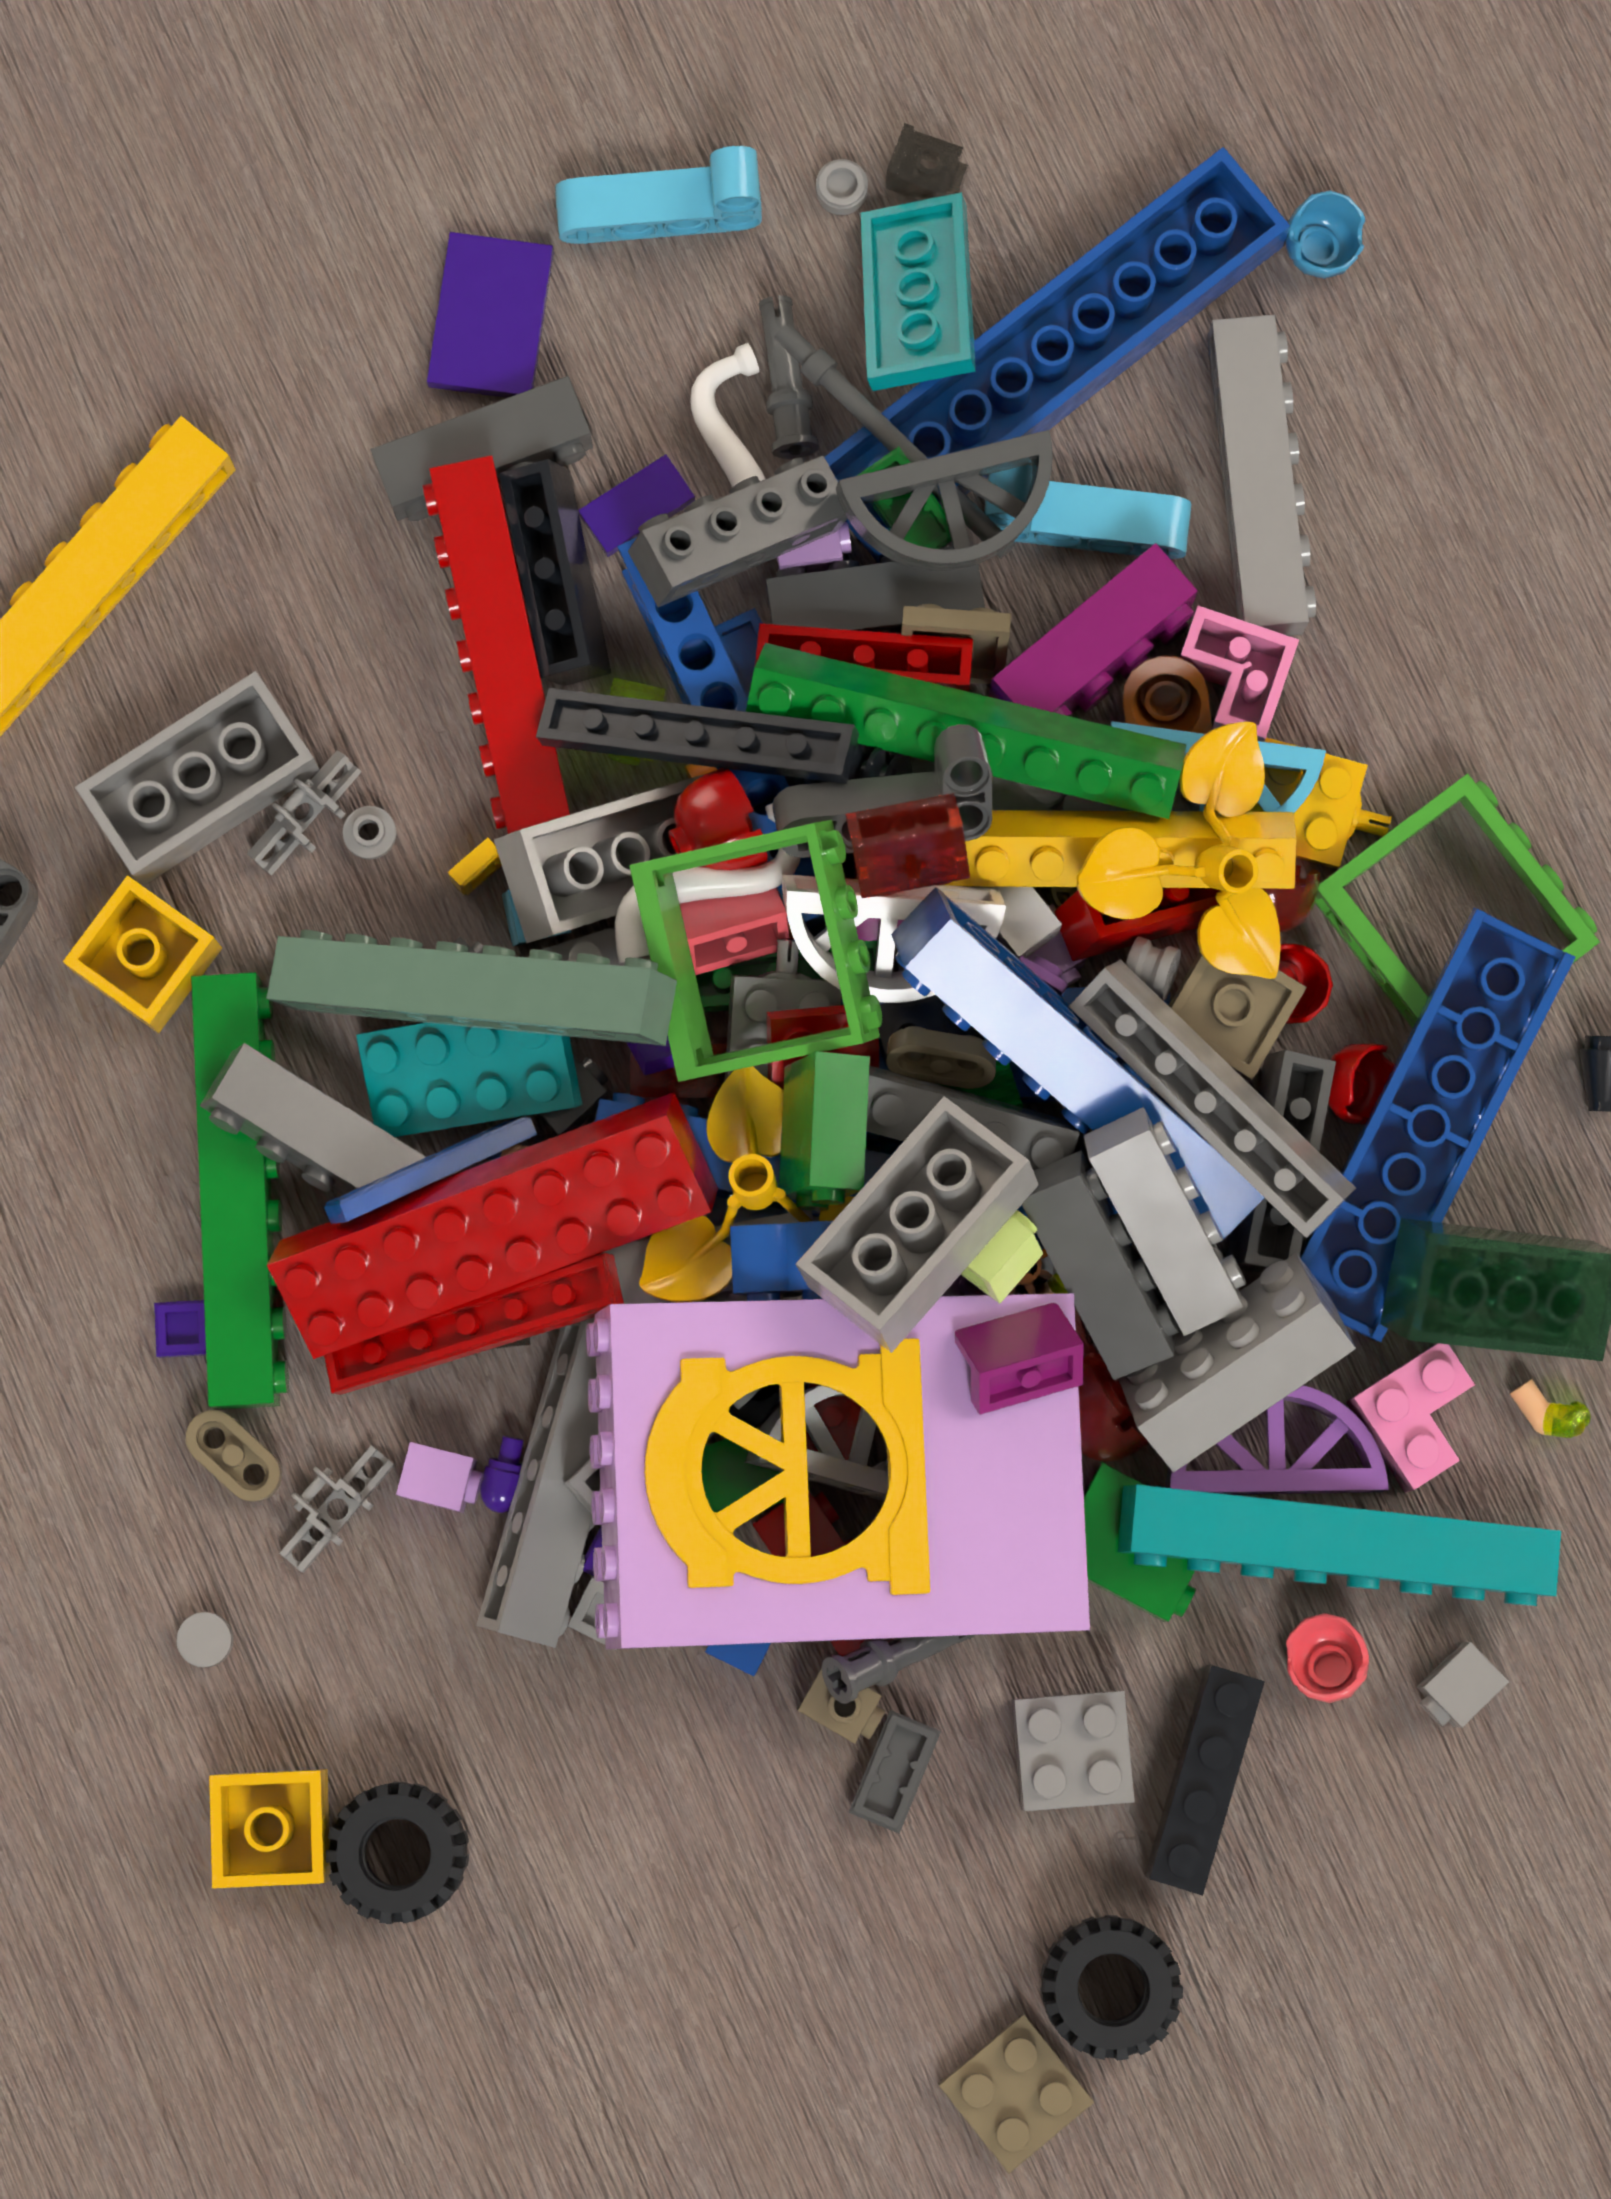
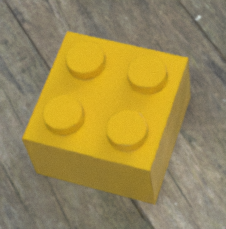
M127 875L63 960V963L73 973L159 1034L192 990L191 976H202L222 950V947L212 935Z
M328 1769L232 1773L209 1776L212 1888L320 1884L330 1881V1862L326 1863V1850L330 1846V1839H328Z

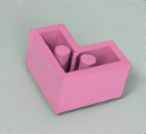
M1197 606L1180 658L1192 663L1203 675L1204 680L1225 687L1212 724V730L1235 722H1253L1257 726L1258 741H1265L1299 639Z
M1444 1339L1353 1396L1346 1403L1372 1434L1384 1462L1406 1493L1417 1489L1460 1461L1430 1414L1475 1386V1384Z

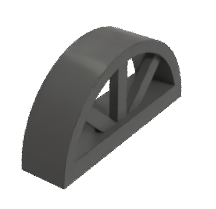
M1041 431L839 480L835 490L840 505L853 528L869 545L884 556L903 565L921 570L953 571L968 568L989 560L1006 549L1018 538L1037 513L1049 486L1053 456L1050 431ZM1032 464V479L1025 502L982 477ZM955 482L1013 516L1015 519L992 538L971 546ZM935 487H938L953 549H931L903 540ZM912 493L890 531L883 527L864 505Z

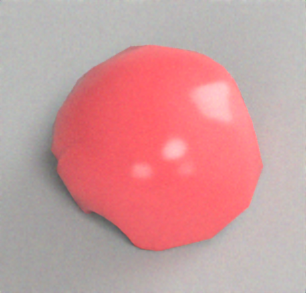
M1327 1613L1304 1618L1289 1634L1286 1640L1287 1672L1292 1683L1308 1698L1326 1703L1349 1698L1367 1678L1369 1669L1367 1645L1363 1636L1345 1618Z

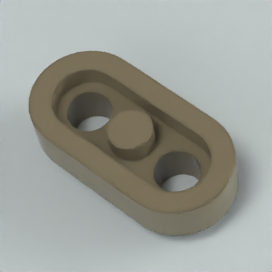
M911 1026L893 1033L888 1040L886 1063L888 1068L895 1073L936 1084L967 1089L979 1088L989 1084L994 1079L996 1073V1059L982 1045L984 1040L976 1036H963L927 1030L919 1026Z
M218 1410L204 1411L192 1419L186 1431L187 1448L191 1455L238 1498L249 1502L264 1501L275 1494L282 1481V1469L278 1459L229 1414ZM220 1428L225 1434V1441L221 1447L212 1449L207 1444V1434L212 1429ZM252 1465H260L264 1469V1479L258 1485H250L246 1480V1471Z

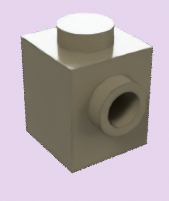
M822 1668L797 1710L854 1744L860 1734L870 1740L885 1713L884 1709L877 1706L882 1695L870 1688L858 1692L857 1698L847 1704H842L835 1700L825 1685Z

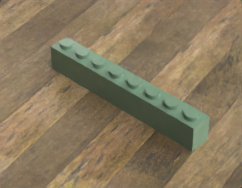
M301 930L300 938L278 936L266 999L294 1010L666 1046L677 980L658 972V963L650 960L629 957L625 958L624 966L609 965L610 959L606 957L579 953L577 954L576 962L562 961L563 956L561 954L538 949H531L529 958L516 957L514 950L491 945H484L482 954L470 953L467 946L445 941H438L436 949H424L421 942L398 937L391 938L390 946L377 945V939L359 934H346L345 941L343 942L332 941V935L314 930Z

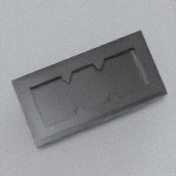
M890 1710L849 1813L900 1834L941 1731Z

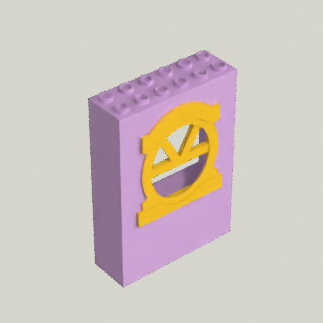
M1074 1293L1007 1295L1000 1304L989 1295L941 1296L892 1353L824 1299L610 1304L597 1312L594 1323H587L586 1327L588 1357L596 1356L597 1372L596 1379H589L588 1382L590 1413L598 1412V1435H591L590 1463L592 1469L600 1468V1491H593L591 1500L593 1524L602 1525V1547L594 1548L593 1554L595 1581H603L604 1604H597L595 1609L597 1638H605L606 1649L1090 1630L1078 1386L979 1415L971 1402V1368L955 1343V1331L1049 1303H1057L1076 1331ZM804 1382L836 1390L860 1405L870 1415L882 1433L887 1446L888 1491L883 1505L872 1523L848 1544L832 1552L811 1557ZM778 1384L780 1393L781 1442L732 1416L729 1413V1407L750 1392L768 1385ZM711 1432H715L782 1468V1472L721 1511L713 1512L705 1495L701 1473L703 1451L707 1438ZM784 1498L785 1557L763 1553L746 1545L734 1536L733 1532L737 1527Z

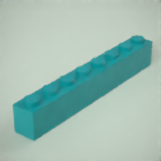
M1145 1485L1123 1486L1117 1552L1134 1554L1133 1564L1167 1567V1557L1187 1559V1570L1220 1573L1221 1563L1241 1565L1240 1575L1273 1579L1274 1569L1294 1571L1293 1581L1327 1584V1574L1347 1576L1346 1587L1379 1590L1380 1580L1400 1582L1399 1592L1432 1595L1433 1586L1452 1587L1451 1598L1485 1601V1591L1505 1593V1604L1537 1606L1538 1597L1557 1596L1561 1530Z

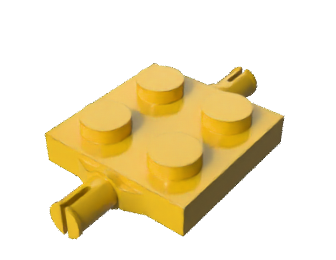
M1267 737L1264 741L1268 743L1296 746L1293 744L1285 743ZM1325 753L1320 775L1311 793L1294 813L1296 858L1338 869L1341 865L1346 843L1355 829L1382 837L1388 833V826L1391 823L1392 816H1385L1361 809L1360 792L1368 765ZM1264 767V784L1279 804L1282 805L1296 788L1303 772ZM1256 803V805L1248 812L1264 811L1259 806V804Z

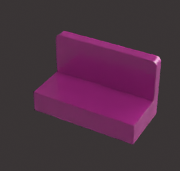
M1049 1303L955 1331V1343L971 1368V1402L979 1415L1083 1385L1084 1343L1057 1303Z

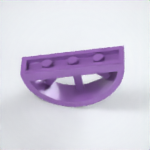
M1304 1385L1266 1410L1268 1470L1231 1435H1228L1215 1445L1241 1470L1186 1471V1464L1174 1473L1168 1467L1165 1488L1228 1495L1370 1493L1389 1490L1384 1460L1378 1445L1364 1423L1340 1401L1324 1392ZM1284 1400L1314 1409L1332 1421L1288 1469H1286ZM1344 1434L1353 1444L1363 1468L1312 1469Z

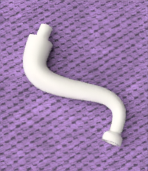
M749 343L738 346L734 355L723 358L706 367L696 378L690 397L694 421L724 470L732 487L752 476H757L760 481L766 479L753 456L720 414L715 402L716 389L722 382L740 373L749 377L760 372Z
M772 803L765 808L768 819L775 822ZM780 848L774 859L758 866L735 870H715L707 867H696L674 872L673 877L679 904L706 899L752 895L769 891L782 884L783 874H794L801 857H793L786 854ZM634 885L623 896L616 914L615 940L619 965H624L625 958L629 957L651 961Z

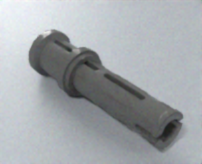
M780 295L778 296L779 317L775 316L773 296L759 302V310L762 316L772 394L768 396L766 402L768 414L773 415L776 441L771 446L772 453L775 457L790 459L813 454L818 451L819 442L817 437L813 436L811 432L809 410L813 407V399L808 390L802 387L799 362L774 339L776 333L785 324L789 323L794 328L792 299L788 296Z
M975 1635L888 1638L884 1640L866 1639L860 1644L858 1650L844 1656L833 1654L827 1657L822 1664V1676L827 1689L835 1700L842 1704H847L857 1698L858 1692L875 1684L886 1686L894 1681L898 1671L935 1655L954 1644L971 1639Z

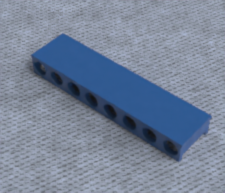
M636 538L617 546L627 568L622 571V575L682 703L746 712L748 697L698 591L658 607L628 553ZM729 769L740 782L754 812L748 814L753 831L761 828L762 834L776 832V824L768 819L765 807L773 803L779 792L789 787L785 776ZM779 849L767 851V862L775 858ZM811 857L800 858V863L793 875L815 876ZM781 884L778 887H776V889L784 904ZM801 913L805 924L813 936H816L826 928L823 914Z
M1473 908L1340 1172L1356 1189L1308 1236L1300 1251L1299 1257L1331 1297L1344 1325L1379 1342H1382L1576 958L1476 908Z

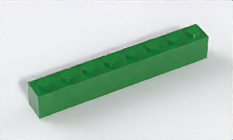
M769 643L764 644L754 667L746 712L852 724L859 732L857 744L882 748V750L934 762L936 738L942 731L958 724L970 725L976 728L982 735L993 777L1166 819L1170 817L1186 750V744Z
M256 972L191 976L208 1407L215 1410L280 1406V1394L288 1393L289 1391L287 1361H279L278 1339H286L287 1335L286 1312L284 1307H276L275 1286L277 1285L267 1267V1263L274 1252L273 1232L282 1231L280 1199L272 1200L271 1178H279L280 1163L261 1154L255 1148L257 1141L241 1131L238 1134H231L216 1126L209 1119L211 1113L200 1107L201 1102L229 1055L242 1044L249 1045L275 1062L273 1040H265L264 1019L273 1018V1001L266 999L268 987H263V982Z

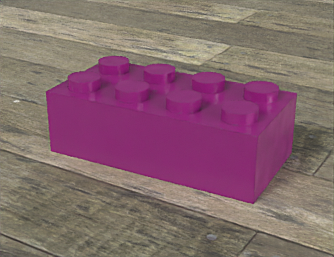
M1155 543L994 676L991 682L989 697L1070 717L1080 707L1087 713L1108 695L1109 691L1106 688L1119 674L1128 679L1133 669L1144 660L1149 659L1147 654L1159 641L1165 646L1171 644L1189 627L1186 621L1194 614L1192 605L1198 590Z

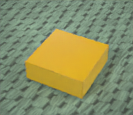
M487 837L448 871L451 882L463 895H469L502 866L495 844Z

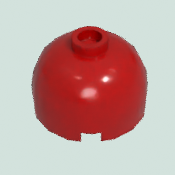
M721 768L707 773L690 783L679 795L674 808L676 828L669 830V838L676 854L763 835L761 828L753 831L748 814L754 812L740 782L731 770ZM767 851L700 867L715 870H735L767 863Z

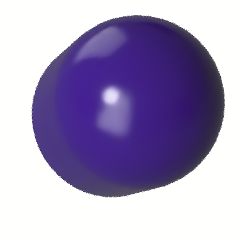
M503 1436L498 1458H489L488 1465H485L480 1495L485 1506L494 1512H509L522 1464L519 1463L524 1442L522 1439Z

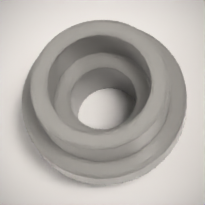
M364 806L354 810L347 817L343 826V839L347 848L354 855L362 859L371 860L384 856L392 849L397 836L396 826L392 817L385 810L376 806ZM367 823H373L379 827L378 835L372 840H364L359 835L361 827Z

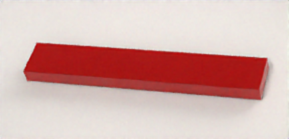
M603 1253L326 1354L324 1358L331 1394H346L594 1318L597 1312L610 1304H624L614 1255Z

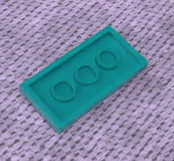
M962 192L861 212L867 380L872 391L976 372L967 205Z
M424 1022L356 1034L373 1123L394 1137L576 1108L583 1105L569 1036Z

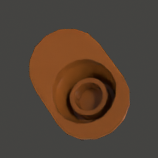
M1160 655L1144 660L1131 671L1124 684L1123 692L1125 723L1202 734L1212 731L1208 689L1203 675L1192 663L1178 656Z

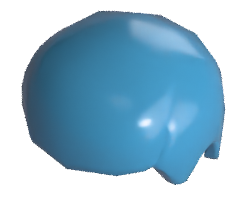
M1331 190L1312 194L1295 209L1288 221L1290 229L1285 242L1289 258L1292 259L1293 264L1307 275L1325 279L1344 274L1358 259V255L1364 249L1362 244V228L1366 221L1364 213L1347 195Z

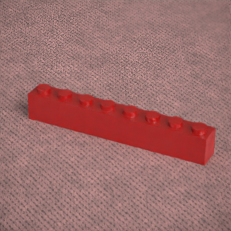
M490 455L429 468L432 483L424 484L422 487L429 516L439 515L443 535L434 537V543L440 569L450 567L455 587L445 589L451 620L462 619L466 639L456 641L463 673L473 671L477 692L468 693L467 695L474 725L484 723L488 744L480 745L479 751L485 777L495 775L500 796L490 798L496 829L507 827V832L510 834L570 815L556 747L542 746L536 738L546 700L493 456Z

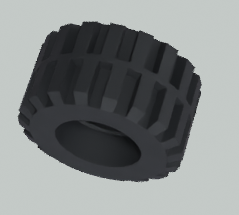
M392 1782L363 1791L354 1797L350 1804L343 1807L337 1815L339 1818L335 1826L331 1827L328 1835L330 1846L326 1850V1863L330 1862L332 1873L329 1874L332 1885H337L342 1893L339 1897L347 1906L351 1904L358 1910L357 1914L367 1919L370 1917L378 1919L379 1923L392 1924L394 1922H403L404 1924L428 1916L451 1899V1896L464 1879L463 1874L468 1866L470 1854H467V1843L469 1842L467 1830L464 1831L460 1821L462 1818L457 1809H453L447 1803L448 1799L440 1793L429 1790L427 1786L418 1783ZM404 1819L415 1823L424 1831L430 1844L431 1856L427 1869L421 1877L407 1885H390L381 1881L372 1872L367 1861L366 1847L370 1835L380 1824L388 1820Z
M1117 1915L1082 1920L1083 1923L1075 1927L1070 1926L1062 1932L1063 1936L1057 1943L1053 1942L1048 1950L1049 1956L1046 1963L1042 1965V1987H1040L1041 2000L1044 2003L1045 2012L1061 2037L1081 2053L1083 2051L1090 2054L1093 2058L1105 2060V2058H1115L1117 2061L1129 2059V2055L1136 2053L1142 2055L1150 2051L1151 2048L1149 2046L1157 2040L1162 2042L1169 2034L1166 2031L1172 2021L1176 2023L1180 2013L1177 2008L1179 1999H1183V1986L1180 1985L1179 1975H1181L1178 1962L1174 1960L1171 1954L1172 1951L1167 1944L1153 1931L1130 1918H1121ZM1104 1954H1118L1130 1959L1138 1967L1143 1978V1994L1137 2007L1127 2016L1117 2020H1103L1093 2016L1083 2006L1078 1992L1079 1978L1083 1969L1090 1961Z

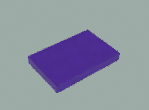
M450 232L427 376L429 388L509 398L534 388L554 256L553 245Z

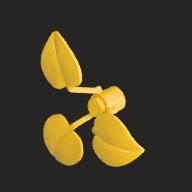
M1243 721L1220 726L1195 742L1183 760L1180 775L1181 792L1188 801L1196 804H1205L1204 818L1221 839L1222 845L1208 848L1201 856L1198 866H1158L1160 858L1159 847L1149 834L1141 829L1132 827L1117 828L1103 835L1095 843L1077 875L1076 886L1082 898L1095 910L1115 918L1135 919L1149 914L1160 905L1163 897V888L1159 876L1172 875L1201 878L1208 887L1220 890L1216 893V900L1219 905L1207 909L1203 913L1198 925V945L1204 959L1214 968L1226 973L1274 979L1277 977L1280 960V931L1275 907L1271 898L1262 888H1252L1259 872L1255 857L1246 850L1238 849L1239 839L1232 837L1215 815V812L1224 817L1243 815L1251 810L1260 799L1264 787L1265 770L1257 739L1256 724Z
M754 1066L734 1070L728 1076L716 1094L707 1120V1137L712 1150L721 1160L733 1163L729 1169L728 1177L734 1194L727 1200L728 1208L723 1224L716 1233L713 1223L707 1217L700 1216L651 1235L646 1248L639 1286L645 1293L669 1302H696L715 1296L732 1281L731 1246L723 1241L729 1236L730 1226H733L737 1211L741 1206L750 1210H760L776 1201L799 1222L814 1221L797 1207L783 1189L778 1188L772 1166L764 1158L774 1157L781 1153L784 1090L763 1076ZM845 1197V1204L829 1205V1210L820 1211L819 1221H834L854 1197Z

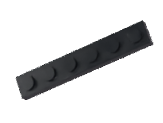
M555 688L548 689L536 738L542 746L847 784L859 737V732L852 724Z

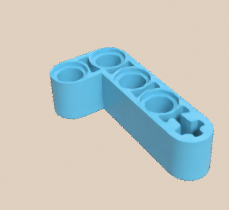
M729 146L713 151L710 154V167L578 177L563 180L555 186L559 239L566 243L586 244L741 231L754 228L762 221L757 152L755 149L747 146Z
M1031 465L989 474L988 481L1021 501H1026L1032 479ZM1049 481L1045 497L1037 513L1014 542L1134 556L1142 555L1156 543L1170 559H1179L1186 556L1192 504L1191 501L1173 495ZM985 500L984 513L1001 530L1005 529L1015 519Z

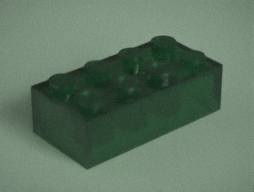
M1401 1218L1380 1324L1412 1341L1603 1361L1611 1325V1249L1589 1240Z

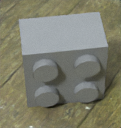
M1125 1691L1011 1700L1020 1808L1022 1811L1135 1802Z

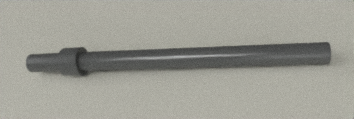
M789 323L785 324L776 333L774 339L802 365L800 372L816 387L822 385L890 452L899 446L910 463L928 459L836 369L838 363L823 348L816 350ZM956 486L965 525L982 541H986L1000 533L1002 530ZM935 487L932 493L941 501L938 487ZM1015 542L997 554L1000 559L1005 557L1015 546Z

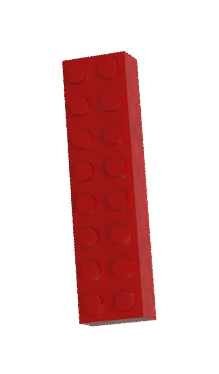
M673 1092L441 1179L348 1222L336 1224L327 1222L282 1239L267 1263V1267L312 1358L316 1359L711 1213L718 1186L680 1103Z

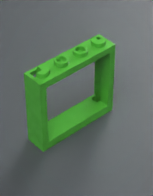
M1468 773L1317 885L1309 896L1412 1029L1428 996L1344 888L1458 802H1461L1571 942L1562 951L1576 957L1572 964L1600 943L1594 935L1597 932V927L1592 918L1581 907L1578 906L1575 909L1561 893L1564 890V885L1556 872L1546 864L1542 867L1528 851L1531 848V843L1523 830L1513 822L1509 825L1495 809L1498 806V801L1490 788L1482 781L1475 783Z
M832 820L811 823L629 865L650 959L658 963V972L677 980L668 1039L678 1082L805 1056L815 1051L824 1052L853 1046L880 1038L878 1027L882 1025L881 1006L877 997L870 993L866 975L870 970V956L865 942L858 939L854 918L858 915L857 898L853 888L850 885H846L842 863L846 859L845 844L840 832L834 830ZM808 842L849 1027L713 1055L673 873Z

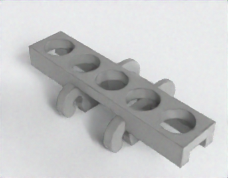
M336 750L311 780L307 779L303 783L296 778L294 783L298 788L282 806L276 803L272 805L278 812L275 816L276 820L249 850L247 855L272 876L299 844L312 853L316 847L302 833L324 807L338 818L342 819L345 813L335 802L362 771L354 766L346 755ZM344 766V772L341 775V777H339L336 780H332V778ZM327 785L326 793H324L322 790ZM308 803L310 807L309 813L305 818L297 820L295 817L296 809L301 804ZM286 831L290 834L286 839L279 840ZM275 845L273 855L266 860H262Z
M371 1445L344 1478H340L337 1483L329 1477L333 1473L332 1470L326 1467L324 1471H321L315 1466L313 1471L317 1474V1477L301 1495L295 1492L291 1494L297 1501L293 1507L299 1512L304 1507L310 1514L306 1518L307 1521L279 1554L293 1564L301 1573H304L331 1540L340 1546L343 1540L337 1533L361 1505L368 1511L371 1510L374 1505L367 1498L395 1464ZM371 1457H377L382 1461L383 1466L373 1478H369L364 1474L363 1466ZM353 1478H360L365 1483V1488L360 1493L349 1484ZM327 1483L334 1491L317 1510L309 1503ZM334 1499H342L348 1506V1513L339 1520L331 1518L327 1511L329 1503ZM319 1519L327 1521V1523L329 1524L330 1528H329L328 1526H326V1525H325L322 1521H320ZM313 1525L324 1534L320 1541L313 1539L310 1534V1529ZM301 1540H304L311 1544L312 1550L301 1562L293 1557L292 1550Z

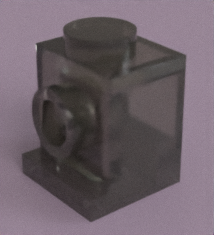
M904 123L887 168L886 189L917 200L950 195V192L954 194L960 193L969 168L968 164L962 163L963 147L915 131L914 126ZM924 159L938 164V166L928 169L920 161Z

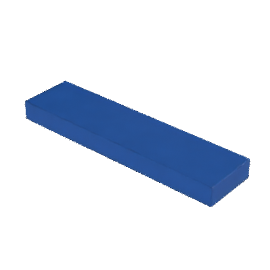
M523 1116L509 1119L326 1202L324 1209L331 1224L348 1222L538 1134L530 1117Z

